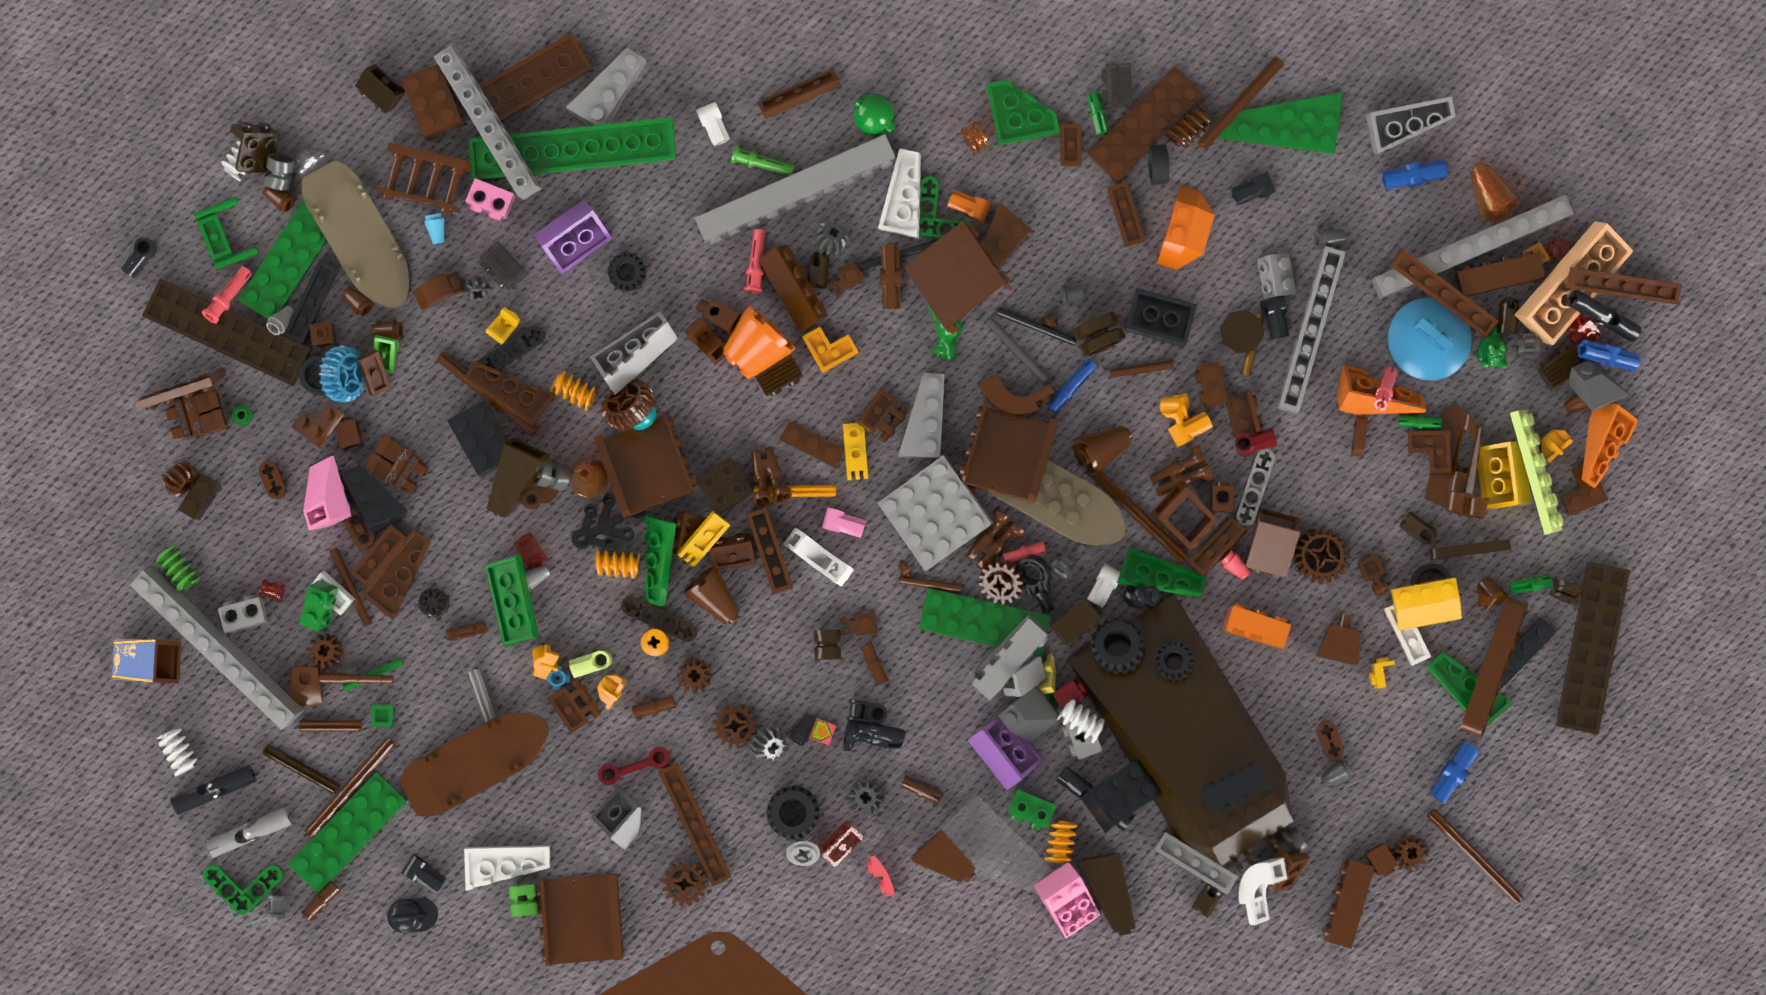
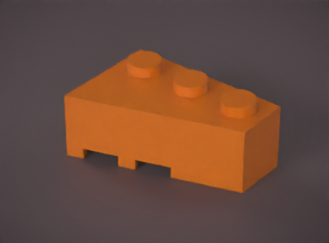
M1239 604L1228 607L1221 631L1278 649L1285 648L1291 624L1286 623L1287 619L1275 616L1273 619L1267 617L1265 612L1258 610L1252 612L1246 610L1247 607Z

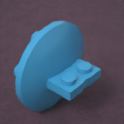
M1426 297L1411 301L1396 313L1388 329L1387 343L1393 361L1404 373L1415 379L1435 381L1452 375L1464 364L1470 353L1472 336L1468 324L1432 297Z

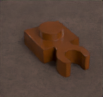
M851 262L836 275L840 280L830 283L828 289L830 290L837 286L840 290L835 297L839 298L842 296L844 288L847 287L851 291L866 276Z
M875 612L854 615L855 621H850L849 619L840 620V623L849 624L847 631H841L843 635L850 634L852 630H856L857 636L878 633Z

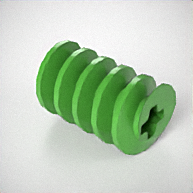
M174 544L164 550L158 556L156 562L162 564L161 569L163 571L168 570L166 576L168 578L173 577L171 583L177 584V591L186 590L199 582L201 577L193 578L197 571H188L192 566L191 563L183 564L187 558L178 557L182 551H174V548L177 546V544Z

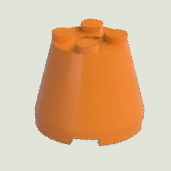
M749 305L740 317L722 353L733 366L738 364L737 367L741 370L740 372L750 379L790 355L796 347L789 339L785 338L770 320L758 310L756 312L752 305Z

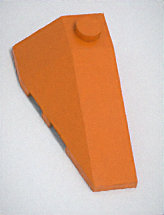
M1343 365L1337 392L1339 410L1358 415L1425 413L1424 397L1402 386L1393 387V396L1385 410H1380L1381 405L1376 409L1374 406L1376 391L1380 387L1383 378H1380L1378 381L1369 377V372L1366 370Z
M1612 403L1594 412L1591 411L1582 480L1593 488H1596L1608 471V463L1611 459H1616L1620 454L1618 451L1623 443L1627 444L1638 419L1618 404Z

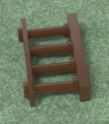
M389 142L387 151L393 155L394 161L386 188L376 187V191L382 194L381 197L392 201L394 198L440 208V212L445 214L460 213L461 209L453 205L460 176L464 172L471 173L473 165L465 160ZM405 158L412 159L413 167L406 192L395 191L401 163L405 161ZM424 163L432 164L433 170L425 198L415 196L414 191L421 166ZM444 167L450 168L453 173L445 202L433 200L441 170H444Z

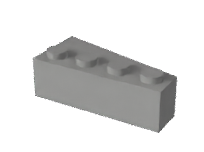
M626 48L566 107L567 111L590 126L609 124L646 65L645 58Z
M1452 96L1366 114L1373 154H1379L1455 118Z
M658 312L590 358L614 395H616L678 338L662 313Z
M923 373L898 458L936 460L940 458L945 374Z
M1029 614L972 674L971 684L991 700L1004 687L1005 683L1013 677L1012 674L1024 662L1026 663L1034 655L1033 651L1037 647L1041 648L1048 640V630Z

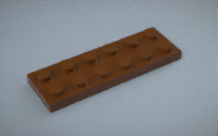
M570 33L479 86L502 122L593 69L573 34Z
M1174 66L1087 155L1110 178L1118 183L1148 153V147L1156 145L1167 134L1166 131L1171 130L1172 126L1204 94Z

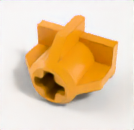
M1187 393L1163 397L1160 401L1161 413L1166 418L1176 420L1177 424H1181L1182 420L1189 419L1187 410L1191 404Z
M1552 429L1541 439V452L1551 462L1558 455H1563L1564 449L1574 439L1565 430Z
M540 645L533 649V676L546 680L551 670L558 671L557 659L559 654L552 652L550 645Z
M618 674L604 676L597 687L600 700L607 704L605 708L608 710L622 695L621 692L628 680Z

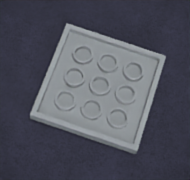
M946 455L937 459L878 502L880 508L925 572L993 524L968 486L962 482L963 479Z

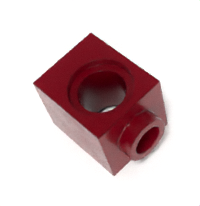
M1075 678L1052 694L1063 710L1065 705L1074 699L1078 703L1087 697L1086 692L1088 690L1081 680L1078 681Z

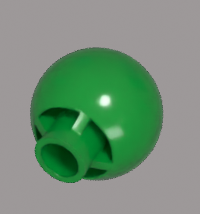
M871 93L864 97L859 96L854 102L853 119L856 126L862 132L869 135L884 133L888 136L896 127L897 122L893 120V105L885 96Z

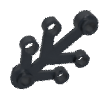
M607 494L602 498L604 506L597 526L590 529L593 518L597 516V509L594 505L588 504L584 508L585 518L581 529L576 530L572 534L571 541L578 549H586L591 545L611 552L616 548L615 540L611 537L603 540L595 538V536L602 533L623 538L625 541H632L635 537L632 528L625 527L620 529L614 526L630 517L636 519L643 518L647 510L623 518L622 514L619 513L609 519L616 500L613 495ZM608 499H612L611 503H606ZM590 509L594 510V512L591 514L587 513ZM631 532V535L626 537L625 533ZM580 536H585L583 540H578ZM608 542H613L612 546H606Z

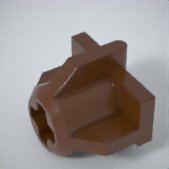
M1490 577L1482 579L1477 584L1476 592L1479 595L1477 605L1479 607L1484 606L1487 611L1493 605H1501L1508 596Z

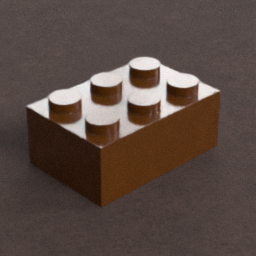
M438 64L401 78L419 128L426 141L465 126L448 81Z

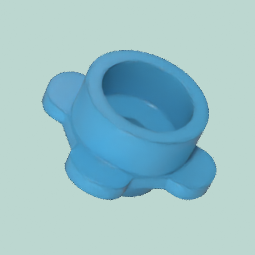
M559 665L558 671H551L546 679L547 682L553 685V689L559 691L564 683L570 681V676L562 671L563 668Z

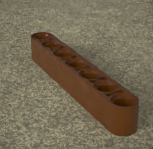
M1511 597L1506 598L1466 710L1461 731L1480 737L1483 736L1526 616L1528 602Z

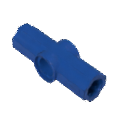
M1444 159L1427 163L1416 162L1407 164L1403 168L1386 170L1382 172L1383 185L1388 190L1407 185L1408 187L1425 184L1427 181L1443 179L1448 176L1447 165Z
M1583 339L1577 349L1578 357L1596 361L1598 364L1611 368L1619 367L1624 370L1635 371L1639 368L1641 362L1639 354L1625 351L1620 347L1606 343L1599 344Z
M1464 741L1455 756L1442 769L1440 778L1429 794L1445 804L1456 787L1460 786L1469 772L1468 769L1480 751Z

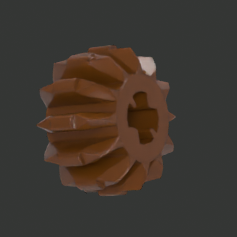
M186 461L177 462L175 466H171L169 471H166V475L162 479V485L169 493L178 497L191 489L199 473L190 463Z
M325 633L323 639L321 634H318V642L313 639L310 640L314 648H307V651L313 652L308 658L310 660L315 659L314 666H318L321 663V668L326 669L328 663L329 667L333 668V660L336 662L341 661L337 654L343 655L344 651L337 650V648L343 646L341 642L334 644L337 641V636H333L330 639V634ZM323 646L330 648L327 656L321 654V651L324 650Z
M693 658V666L686 660L685 664L688 668L679 667V670L683 671L684 675L677 674V678H684L679 683V686L687 683L685 692H688L691 686H693V694H697L698 686L700 691L704 692L705 688L702 684L711 685L705 679L713 678L712 674H705L711 667L707 666L702 669L705 664L704 660L700 662L699 666H697L696 658ZM693 670H696L697 674L701 675L700 679L697 678V682H693V679L689 678V674H693Z
M1410 835L1409 841L1406 836H1402L1403 844L1399 841L1395 842L1400 848L1392 849V852L1399 854L1394 859L1395 861L1401 860L1398 865L1400 868L1406 865V870L1411 871L1413 865L1415 870H1419L1418 862L1422 865L1426 864L1422 856L1429 857L1428 853H1423V850L1427 849L1428 846L1421 845L1422 838H1418L1415 841V835ZM1413 847V853L1415 855L1414 857L1409 856L1408 858L1407 856L1409 853L1407 852V849H1412Z

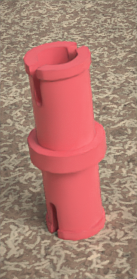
M1043 541L1026 547L1024 545L1020 546V549L1003 553L1002 555L1004 563L1009 560V565L1019 562L1027 555L1039 556L1046 554V549Z

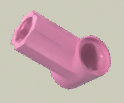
M827 507L821 528L861 538L866 521Z

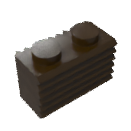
M377 64L366 68L355 85L363 97L371 100L375 104L376 109L385 114L395 109L405 93L402 86H399Z
M1566 345L1557 351L1559 356L1553 360L1548 357L1539 363L1541 368L1537 372L1550 391L1569 380L1572 367L1586 362L1584 358L1578 357L1575 345L1571 348Z
M790 354L756 375L755 378L766 396H775L782 391V387L798 383L800 381L799 378L803 375Z
M199 474L178 510L192 519L201 520L203 513H206L207 506H210L212 499H215L214 496L217 495L216 492H219L221 485L207 476Z

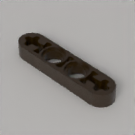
M1510 539L1430 549V560L1511 550Z
M627 597L621 603V609L626 615L682 641L692 642L697 637V629L691 623L635 597ZM633 600L635 601L634 605L639 608L641 604L645 605L640 612V617L636 616L638 612L635 610L627 611L626 602L630 603ZM647 609L655 611L656 617L654 620L647 621L644 618V612ZM666 618L674 620L675 626L673 629L666 630L663 627V621ZM679 622L683 623L680 627L684 629L692 628L691 632L694 633L692 637L688 636L686 639L684 638L685 634L678 631V635L674 634Z

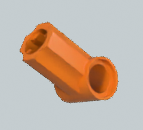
M954 190L947 207L966 214L968 218L974 221L985 223L992 203L983 198H974Z

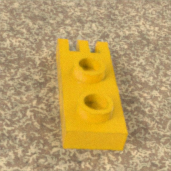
M858 423L843 424L847 481L852 480L851 472H855L856 480H860L859 471H863L864 479H868L864 428Z
M712 511L678 551L677 555L681 558L684 556L683 559L686 562L690 561V565L695 567L730 526L729 522Z

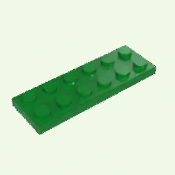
M304 199L238 299V301L267 319L286 306L327 242L307 208Z
M928 588L919 629L998 647L1029 614L1047 630L1051 616ZM1044 645L1041 648L1037 647L1033 651L1034 655L1042 657Z
M376 772L288 865L319 894L401 809L407 800Z

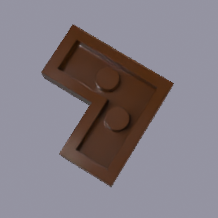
M327 402L316 418L303 410L291 427L320 448L345 414Z
M1408 431V453H1429L1430 474L1451 473L1450 431Z
M1583 465L1571 470L1579 490L1560 497L1568 516L1608 501L1601 482L1598 483L1596 488H1593L1582 480Z

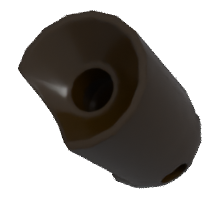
M815 251L810 257L808 282L813 288L825 289L827 288L830 259L826 252H822L820 258L821 266H818L819 255Z
M1506 297L1500 302L1498 333L1517 334L1518 318L1515 314L1519 310V303L1515 298L1512 301V309L1507 308Z
M1411 511L1399 525L1401 529L1423 544L1429 545L1432 543L1421 534L1423 530L1437 537L1436 529Z
M1209 883L1206 884L1191 908L1206 918H1209L1224 894L1220 890L1217 894L1210 893L1209 890L1212 885Z

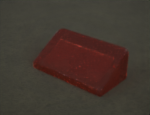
M845 820L819 846L820 855L835 868L864 837Z

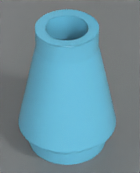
M442 214L425 216L426 221L424 223L431 237L432 244L445 242L444 218H442Z

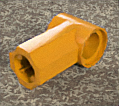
M1204 411L1187 421H1182L1181 424L1170 427L1168 431L1176 446L1180 447L1193 440L1195 436L1208 431L1213 426Z

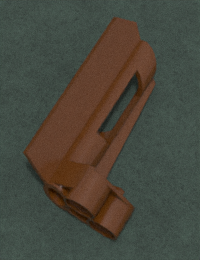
M1456 404L1444 408L1442 423L1440 424L1441 430H1439L1450 431L1451 473H1431L1425 499L1445 508V511L1460 516L1485 519L1489 498L1474 496L1483 431L1474 419ZM1464 430L1474 440L1470 463L1467 468L1461 467L1458 463Z

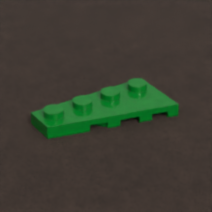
M645 515L644 523H647V533H644V542H647L648 554L644 555L645 563L648 567V573L645 574V602L665 606L676 523Z
M1129 546L1116 583L1137 587L1155 586L1159 591L1200 598L1208 577H1203L1201 574Z
M1442 652L1426 667L1466 712L1478 676L1471 674L1465 667ZM1498 692L1487 726L1514 702Z

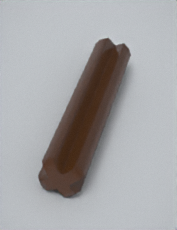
M360 720L299 721L300 732H360L362 729V722Z

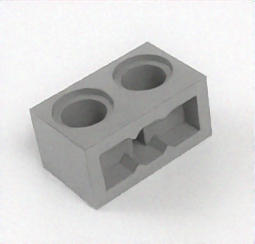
M256 595L243 597L244 601L236 603L235 600L223 603V607L218 608L224 633H231L269 622L263 598H256ZM251 605H256L258 608L255 616H251L248 612ZM235 610L237 619L231 622L228 619V614L230 611Z

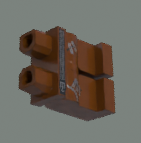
M214 388L202 394L175 401V405L165 409L169 421L177 418L180 420L181 425L171 428L174 439L186 438L190 440L229 429L224 411L221 410L223 408L218 391Z
M384 435L374 451L393 463L391 464L372 453L363 468L397 489L414 494L419 484L412 481L411 477L414 472L424 477L429 467L422 462L421 458Z

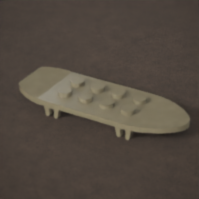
M332 161L305 176L302 180V195L306 206L353 285L360 293L381 306L388 308L400 307L405 302L409 290L408 266L401 249L357 175L345 164L339 161Z
M1047 460L1035 503L987 490L1001 501L1063 536L1082 544L1107 545L1116 543L1122 539L1126 530L1120 510L1106 493Z

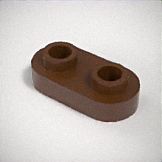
M350 509L351 517L344 519L343 523L354 545L359 549H368L374 542V533L368 535L355 509ZM352 517L357 518L358 522L356 524L350 522ZM366 536L367 541L363 543L359 538Z

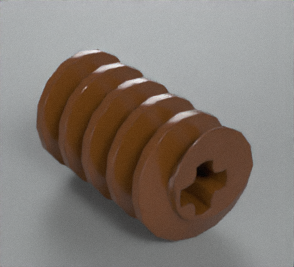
M1197 105V109L1191 110V115L1186 114L1185 120L1181 119L1178 121L1179 126L1173 125V131L1167 130L1166 133L1177 147L1182 146L1187 149L1186 141L1194 143L1193 135L1200 138L1198 131L1201 130L1205 133V125L1212 126L1211 118L1200 105Z

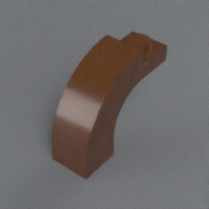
M998 375L979 384L983 396L994 408L1018 416L1038 412L1040 409L1037 403L1040 402L1042 405L1052 399L1051 395L1054 394L1051 385L1030 396H1015L1005 389Z

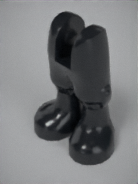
M1130 585L1123 592L1124 601L1134 609H1140L1144 605L1152 608L1160 602L1163 596V592L1159 591L1155 586L1137 587Z
M848 719L844 733L843 750L851 751L856 742L862 741L873 746L899 749L903 745L905 731L897 727L884 726L878 723L866 724Z

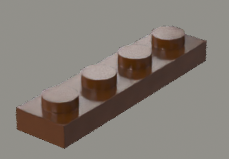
M831 69L757 103L766 119L776 116L778 113L789 108H794L807 100H812L823 93L833 91L841 86L836 73Z

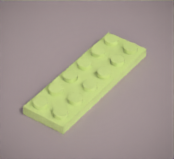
M1528 410L1511 412L1510 415L1544 534L1561 531L1564 525L1563 518L1556 509L1558 501L1550 488L1552 480L1549 473L1546 474L1544 467L1546 459L1544 454L1540 453L1538 446L1541 444L1540 438L1533 428V425H1535L1534 417Z

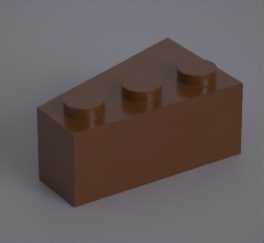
M1001 203L998 205L984 240L990 249L987 251L990 256L993 255L1000 264L998 269L1003 266L1032 230Z

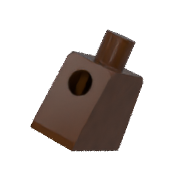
M702 298L696 306V309L703 313L702 317L708 323L729 336L741 317L738 312L715 299L708 302Z
M1340 614L1338 626L1328 625L1316 657L1358 665L1360 631L1350 629L1352 616Z

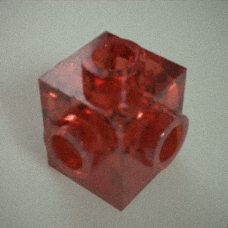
M1581 313L1566 329L1570 334L1568 336L1569 340L1576 346L1583 339L1594 342L1601 336L1597 329L1598 324L1596 321Z

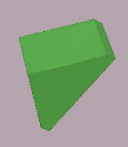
M375 335L374 349L379 351L385 372L393 374L400 342L396 339Z

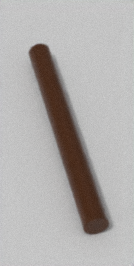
M338 549L330 550L329 552L348 593L355 598L353 604L364 627L372 624Z

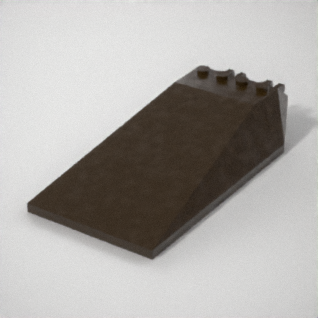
M1173 594L1131 620L1135 627L1140 629L1145 645L1144 657L1141 658V663L1135 666L1136 669L1133 671L1130 669L1126 674L1119 672V675H1116L1112 671L1108 673L1104 668L1101 669L1098 663L1095 662L1091 645L1067 661L1078 679L1085 684L1089 697L1129 762L1137 760L1161 794L1154 802L1176 838L1220 866L1232 860L1236 869L1241 874L1245 871L1242 864L1236 858L1241 853L1245 856L1247 863L1253 866L1255 862L1247 850L1268 838L1277 852L1280 849V845L1272 836L1275 832L1279 831L1285 843H1291L1290 837L1283 828L1293 822L1286 773L1177 597ZM1115 636L1108 640L1105 648L1110 655L1119 657L1125 655L1130 650L1131 644L1127 638ZM1170 641L1175 643L1180 641L1181 644H1186L1192 651L1194 659L1193 670L1189 673L1188 677H1183L1180 681L1179 679L1171 681V679L1166 680L1163 675L1159 674L1156 668V653L1166 642L1168 644ZM1174 653L1167 657L1166 663L1170 668L1176 669L1182 665L1183 659L1179 654ZM1251 762L1253 766L1259 764L1270 787L1211 817L1200 796V793L1204 791L1202 787L1211 782H1214L1215 785L1222 782L1221 777L1231 772L1234 775L1242 772L1240 768Z

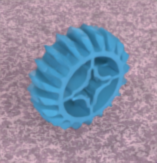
M347 346L331 348L330 351L326 352V357L322 358L323 365H320L321 373L319 375H321V380L319 383L323 384L322 391H325V395L334 401L346 403L355 400L356 397L360 396V391L364 390L363 383H365L357 360L360 357V352L356 351L355 348Z

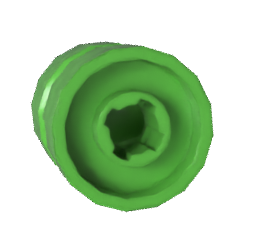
M536 884L508 887L509 899L513 900V903L510 904L511 917L538 914V902L534 900L537 896ZM527 895V901H519V896Z

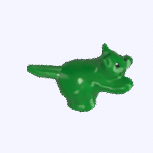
M928 304L927 308L936 323L939 340L938 345L931 349L930 352L935 353L941 360L947 358L954 361L957 354L955 339L962 335V322L960 320L955 322L959 330L951 334L942 326Z
M1497 324L1488 336L1480 341L1476 351V359L1482 360L1481 366L1508 367L1506 362V343L1498 336Z

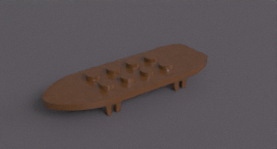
M510 713L495 717L416 760L403 773L400 785L418 816L430 817L442 814L520 772L532 763L546 742L549 732L548 724L544 718L530 713Z

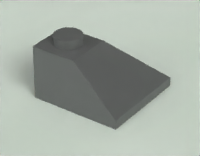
M1588 360L1571 368L1568 385L1593 412L1628 395L1611 375L1596 363Z
M1035 686L1002 711L998 717L1010 732L1032 742L1058 722L1059 713L1041 690Z
M618 786L591 818L614 842L623 849H626L639 835L641 808Z

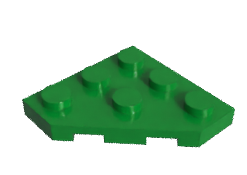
M1007 80L986 84L998 146L1060 134L1056 112L1045 107L1038 100L1021 91Z

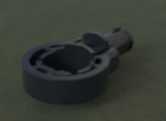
M1037 555L1023 557L1017 563L1015 570L1022 571L1020 577L1025 578L1022 584L1024 589L1027 590L1029 596L1037 598L1043 614L1053 611L1055 607L1048 594V591L1052 589L1049 564ZM1027 566L1035 568L1040 566L1038 568L1040 579L1029 578L1024 569Z

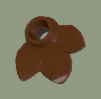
M532 484L521 503L528 509H535L541 503L547 504L553 501L559 490L551 489L549 486L542 487ZM529 495L535 496L533 503L528 502L527 497Z

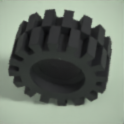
M630 252L620 253V255L614 256V259L609 262L608 277L616 288L628 292L633 289L636 290L638 286L643 284L642 282L646 278V269L643 261L637 255H633ZM625 264H630L635 269L634 276L629 280L622 279L619 276V269Z
M1170 641L1168 644L1166 642L1156 653V668L1159 674L1163 675L1166 680L1171 679V681L1179 679L1180 681L1183 677H1188L1189 673L1193 670L1194 659L1192 651L1186 644H1181L1180 641H1177V643ZM1175 653L1182 657L1183 663L1179 668L1173 669L1167 665L1166 659L1170 654Z

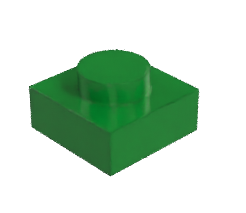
M372 705L371 726L393 727L394 706Z

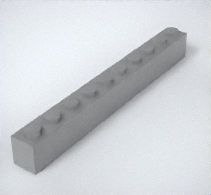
M884 134L695 217L696 224L705 244L708 242L710 244L717 243L726 234L733 236L741 232L740 228L748 225L750 228L758 225L760 219L765 217L767 219L774 218L779 215V211L783 209L787 211L798 207L797 203L804 200L806 203L813 201L817 198V194L822 192L824 194L831 193L836 190V186L840 184L844 186L855 182L854 178L861 175L863 178L870 176L874 173L873 170L879 167L881 169L888 168L893 165L892 162L895 161V155Z
M1566 195L1417 260L1438 275L1572 216L1574 212ZM1394 269L1371 280L1379 299L1414 285Z
M154 566L142 570L130 584L133 589L281 730L290 726L304 711L180 591H177L176 587Z

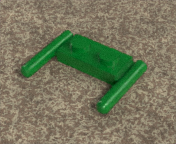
M232 197L194 213L216 270L258 254V248L251 247L233 255L217 215L220 211L238 205L239 200L237 197Z

